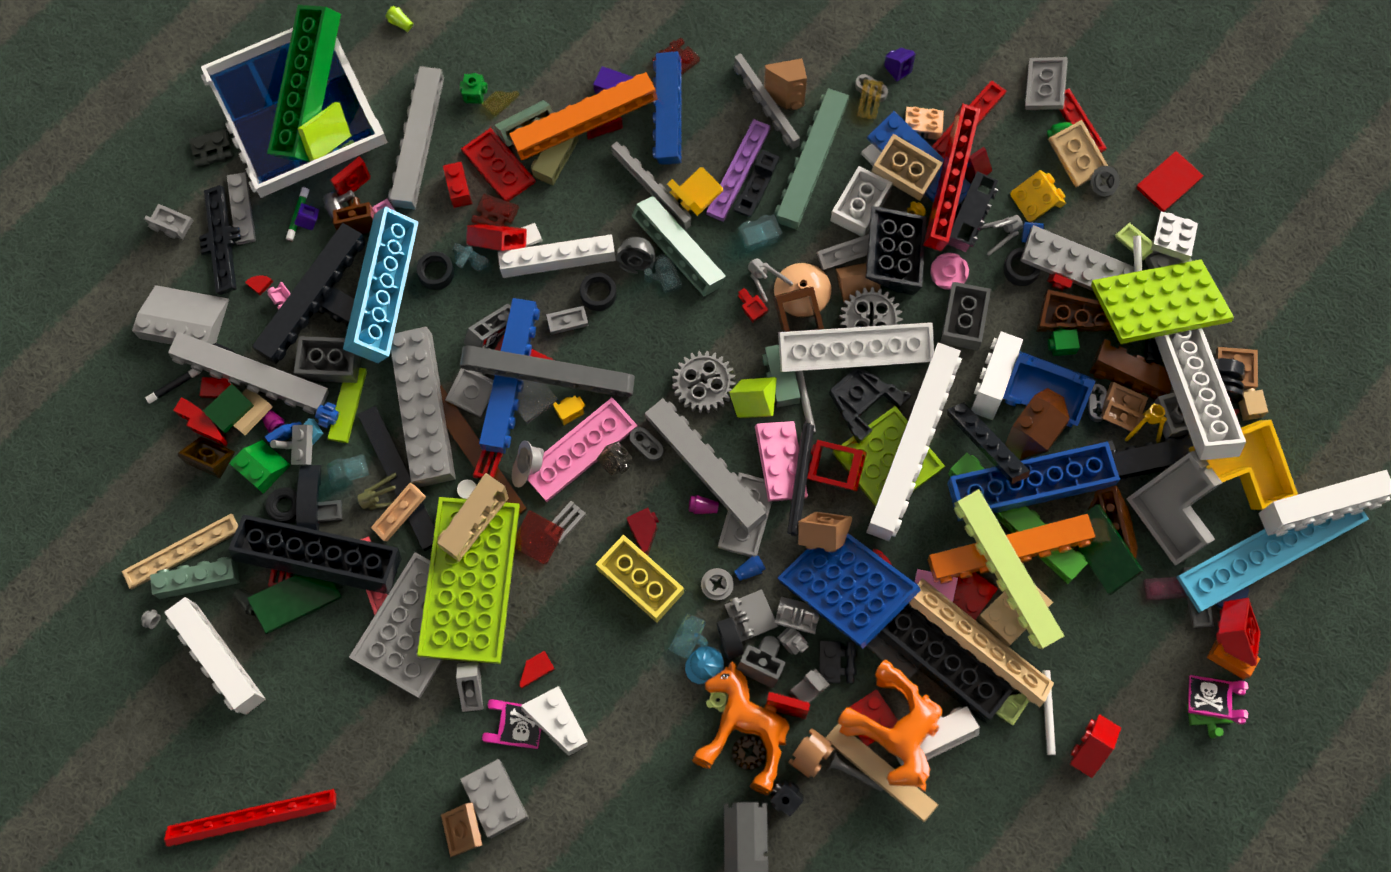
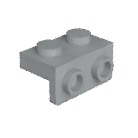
M158 204L151 217L145 216L144 218L149 224L148 227L156 232L161 230L172 239L177 237L182 240L194 221L191 217Z

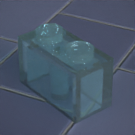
M774 214L770 216L764 215L753 222H744L738 228V234L746 253L782 241V231Z

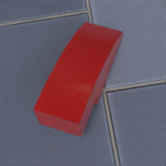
M182 397L180 398L173 411L178 416L188 420L187 426L193 432L226 446L228 442L217 425L196 405Z

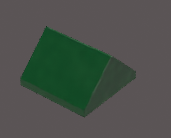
M231 384L203 412L226 433L254 405Z

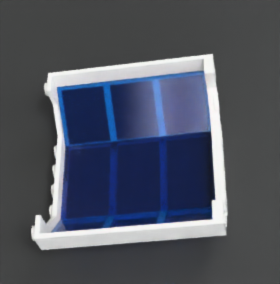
M293 28L201 66L204 73L201 77L205 85H210L227 118L228 123L225 125L229 133H233L235 136L232 138L233 143L237 149L240 148L241 150L239 156L243 164L247 163L248 168L245 169L252 180L249 182L253 193L257 192L261 198L388 143L337 37L321 111L334 102H340L351 137L325 156L311 162L287 160L267 154Z

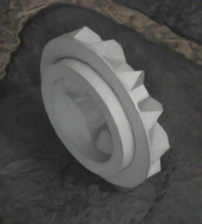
M720 568L711 569L706 572L701 581L703 593L708 599L715 601L726 599L732 593L734 587L732 576L726 570ZM722 578L721 586L724 589L717 588L713 592L714 584L711 581L717 582Z

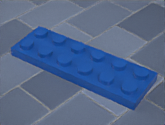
M895 111L867 137L882 153L892 135L895 134L940 162H944V158ZM942 166L925 192V195L933 203ZM965 178L963 181L958 206L964 200L967 191L971 185Z

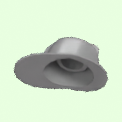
M526 440L522 441L519 445L518 454L512 469V482L518 488L526 483L529 475L540 471L542 467L544 450L531 446Z

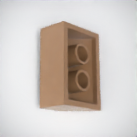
M803 59L765 65L764 87L774 102L785 109L791 108L796 110L804 106L807 76Z

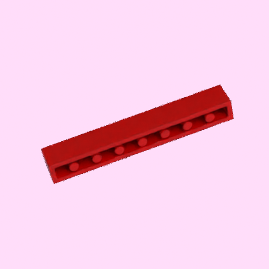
M962 104L955 114L924 246L942 251L949 243L981 109Z

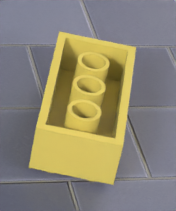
M624 535L596 563L597 570L656 623L684 594V588Z

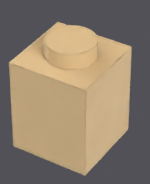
M1244 390V398L1238 402L1243 421L1263 418L1268 413L1263 390Z

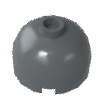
M630 237L620 245L616 260L620 263V268L628 273L638 274L636 270H642L647 273L653 268L655 251L648 240L641 237Z

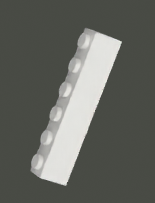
M612 234L498 252L503 278L616 261Z

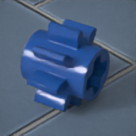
M329 402L325 406L319 405L315 414V418L319 421L318 425L326 428L330 424L335 425L339 416V411L335 409L336 405Z

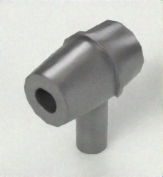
M352 190L339 197L334 192L328 193L323 197L324 207L332 221L333 210L343 208V203L355 197Z

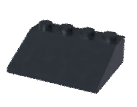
M876 206L871 207L866 265L867 279L895 292L915 295L922 288L926 216Z

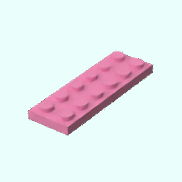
M610 398L545 451L540 471L529 475L527 481L548 502L630 435L631 431L638 427L637 424L613 398Z

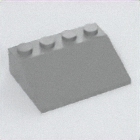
M155 285L139 310L132 331L139 339L171 345L177 332L214 344L217 341L229 299Z

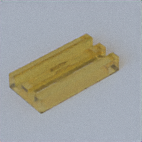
M864 79L858 117L877 118L883 87L882 81ZM868 84H869V85H870V91H869V96H868L866 111H865V114H864V113H863V109H864V104H865V98H866L867 88H868ZM878 86L873 114L870 115L874 87Z

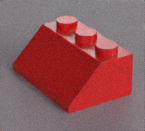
M1249 597L1225 601L1223 609L1220 610L1221 621H1218L1219 632H1216L1217 641L1219 644H1222L1224 652L1251 666H1256L1261 632Z

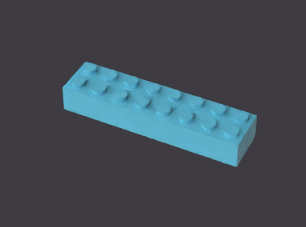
M383 207L374 214L343 346L344 350L376 363L383 361L390 354L418 227L417 221L388 207Z

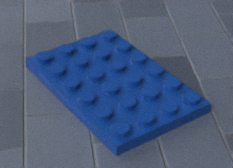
M849 533L844 545L837 549V551L826 552L823 548L807 549L778 577L780 583L862 649L921 591L916 583Z

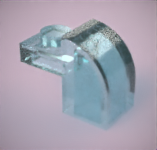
M363 454L348 459L338 458L327 465L329 481L333 490L352 485L353 479L369 475L366 459Z

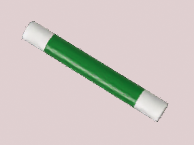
M303 187L301 189L286 240L293 241L298 227L295 225V220L301 203L305 204L309 193L307 188Z

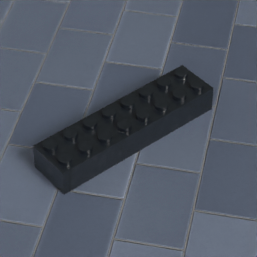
M248 515L242 516L228 549L233 561L388 595L401 562L399 548Z
M909 603L877 634L961 705L967 706L970 712L984 724L992 719L1014 690L1008 681L996 675L988 665L980 662L973 653L961 647L958 641L946 635L939 626L930 622L924 614L912 608Z

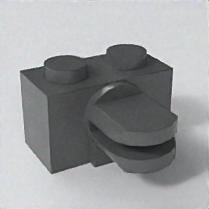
M766 636L762 639L758 649L747 645L737 670H740L743 675L773 689L786 663L776 658L780 649L778 639L773 636Z

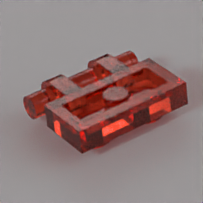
M679 38L677 41L673 40L669 43V47L665 50H660L657 53L678 51L681 58V75H683L700 62V57L689 46L682 50L680 47L685 42L682 38Z
M484 193L477 207V212L482 215H473L472 222L482 225L508 227L504 223H513L519 210V205ZM490 216L498 219V221L494 222L488 220V218Z

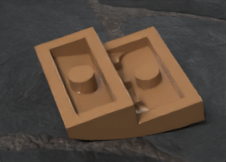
M1111 382L1105 397L1101 419L1131 432L1144 418L1142 413L1148 397L1115 382Z

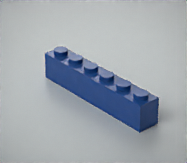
M678 51L656 53V60L653 61V69L656 72V77L653 78V86L657 94V100L653 101L654 106H656V112H653L654 124L656 123V129L653 130V139L656 141V147H653V157L657 159L659 164L681 163V58Z

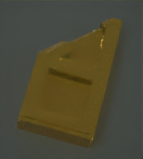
M495 91L482 103V106L496 117L520 94L518 91L508 93Z

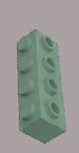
M222 557L217 559L216 562L211 563L209 561H202L197 563L196 566L191 567L183 565L171 571L168 569L158 570L156 574L150 575L152 595L159 599L240 583L238 564L229 557Z

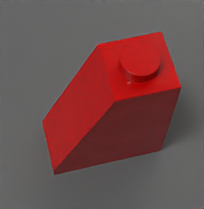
M482 224L468 225L466 245L499 251L526 248L527 229Z

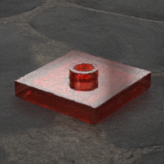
M529 510L516 534L515 548L547 565L565 529Z

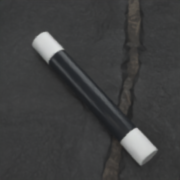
M191 369L145 398L150 404L201 372Z

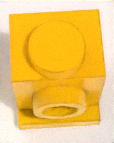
M576 396L567 397L559 405L557 402L553 403L554 410L563 425L584 415L583 408L585 404L580 396L577 398Z

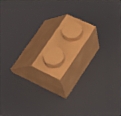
M814 512L799 521L798 545L806 546L807 549L823 548L826 552L837 551L845 543L852 517Z

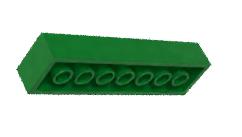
M308 5L297 6L267 154L287 160L310 162L298 128L322 110L341 17L340 13L330 8Z

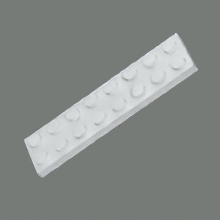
M932 323L778 332L781 372L930 362L934 354Z

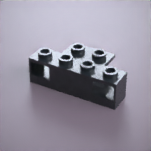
M978 171L976 172L957 212L956 220L953 222L948 245L967 252L969 247H974L978 238L977 235L991 208L989 201L991 198L994 199L998 192V188H996L998 180ZM979 185L990 189L988 195L978 191ZM963 223L973 227L967 241L957 237Z

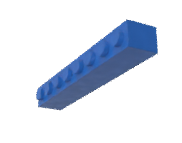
M513 298L501 351L526 356L531 355L532 345H530V342L536 333L534 324L535 320L538 321L540 316V309L537 308L535 301ZM495 375L479 442L482 450L505 454L506 448L510 447L511 436L509 434L510 430L514 429L515 418L513 416L514 412L518 411L520 403L518 394L519 392L522 393L524 381L521 379Z

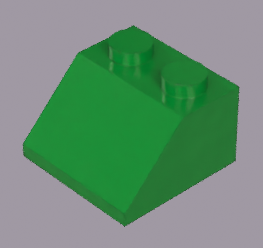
M263 440L243 448L229 463L263 494L291 466L290 463Z

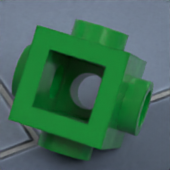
M477 73L464 74V80L460 82V92H462L464 103L483 104L484 94H487V82H484L483 75Z

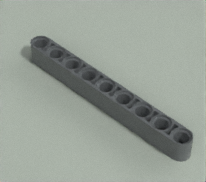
M475 346L462 347L460 367L465 370L620 397L624 395L626 397L633 396L635 376L632 374Z

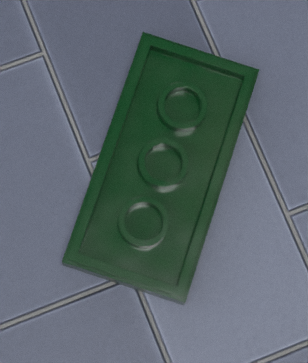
M1096 504L1083 514H1088L1096 537L1091 542V545L1079 548V550L1084 555L1106 592L1112 595L1144 571L1102 507Z
M296 574L248 597L247 600L267 635L339 600L341 595L333 582Z

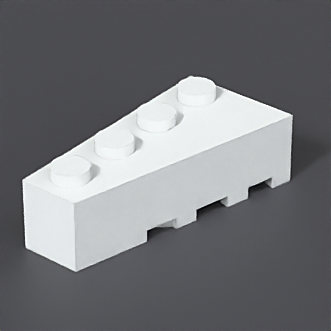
M1000 332L998 339L994 337L990 349H993V353H988L985 364H988L987 368L983 367L979 377L982 379V382L977 383L974 394L977 396L971 410L975 414L991 420L994 419L1023 339L1004 332Z

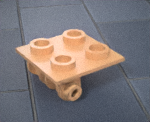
M919 107L906 108L905 122L916 132H919L920 136L921 132H924V139H926L927 133L928 139L937 140V138L942 136L943 111Z

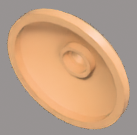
M797 263L782 270L780 274L792 281V286L780 278H776L774 284L775 296L812 286L814 287L820 312L827 306L830 300V280L825 272L815 265ZM805 283L807 286L802 287L800 284ZM809 296L783 303L784 311L793 316H813Z

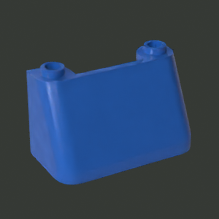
M1019 351L1003 399H1005V403L1016 406V404L1027 406L1035 394L1049 388L1065 398L1070 418L1066 426H1078L1096 381L1087 375Z

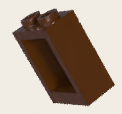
M809 286L773 296L782 332H790L783 303L809 296L817 328L811 330L824 329L814 287Z

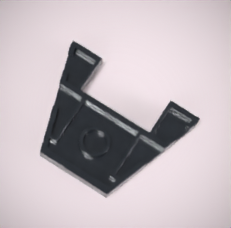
M858 367L852 370L829 392L859 444L872 433V429L859 416L882 396H885L898 409L912 396L906 391L904 393L896 389V386L892 384L888 385L880 381L878 377Z

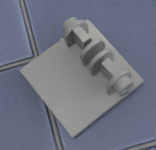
M762 589L739 599L738 597L730 600V603L725 604L729 617H732L741 642L778 627L777 624H774L775 618Z
M781 597L774 624L815 634L819 613L804 602Z

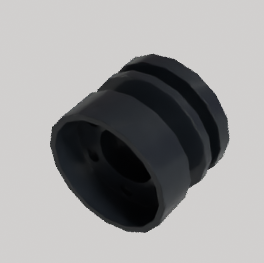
M1214 359L1231 404L1242 401L1244 398V384L1242 381L1245 378V365L1234 359Z

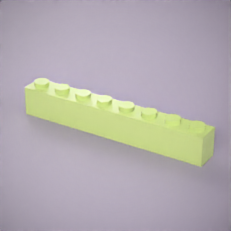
M980 490L955 502V513L960 519L963 518L966 523L965 530L977 542L975 544L977 551L980 555L984 554L988 561L986 562L988 570L991 573H995L998 579L996 581L998 587L1002 592H1006L1008 596L1007 602L1012 610L1015 609L1019 615L1017 619L1020 625L1028 630L1030 634L1028 638L1034 647L1037 646L1038 649H1042L1064 637Z

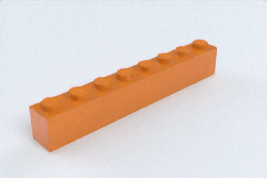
M647 72L638 74L630 80L620 82L610 89L602 90L592 97H587L581 102L569 105L561 111L551 113L543 119L533 121L531 124L518 128L509 134L522 161L657 100L656 89Z
M1088 514L1006 535L1022 563L1031 561V557L1038 555L1040 558L1052 555L1051 552L1059 550V553L1071 550L1073 546L1078 545L1079 548L1089 546L1096 537ZM977 543L929 555L927 560L934 582L940 581L941 584L953 581V577L960 576L961 579L972 576L973 572L980 571L981 574L990 572L986 566L988 561L984 554L980 555L975 547Z

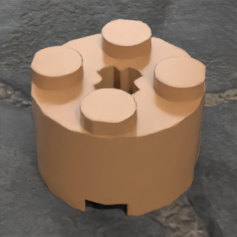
M813 728L809 731L811 737L807 736L804 738L794 752L793 756L796 759L793 760L791 758L788 762L808 778L817 775L822 767L819 764L822 758L827 760L834 750L831 746L832 742Z

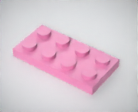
M790 421L756 424L755 431L768 502L792 500L799 454L795 423ZM807 487L805 489L804 499L808 497Z

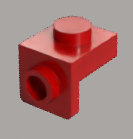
M1055 273L1049 275L1047 282L1053 284V288L1063 291V289L1071 288L1073 280Z

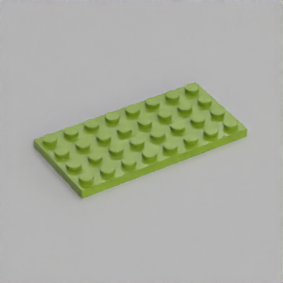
M439 497L417 656L501 664L520 504L505 503L462 559L457 561L440 549L437 542L439 541V535L448 528L451 520L459 512L467 499Z

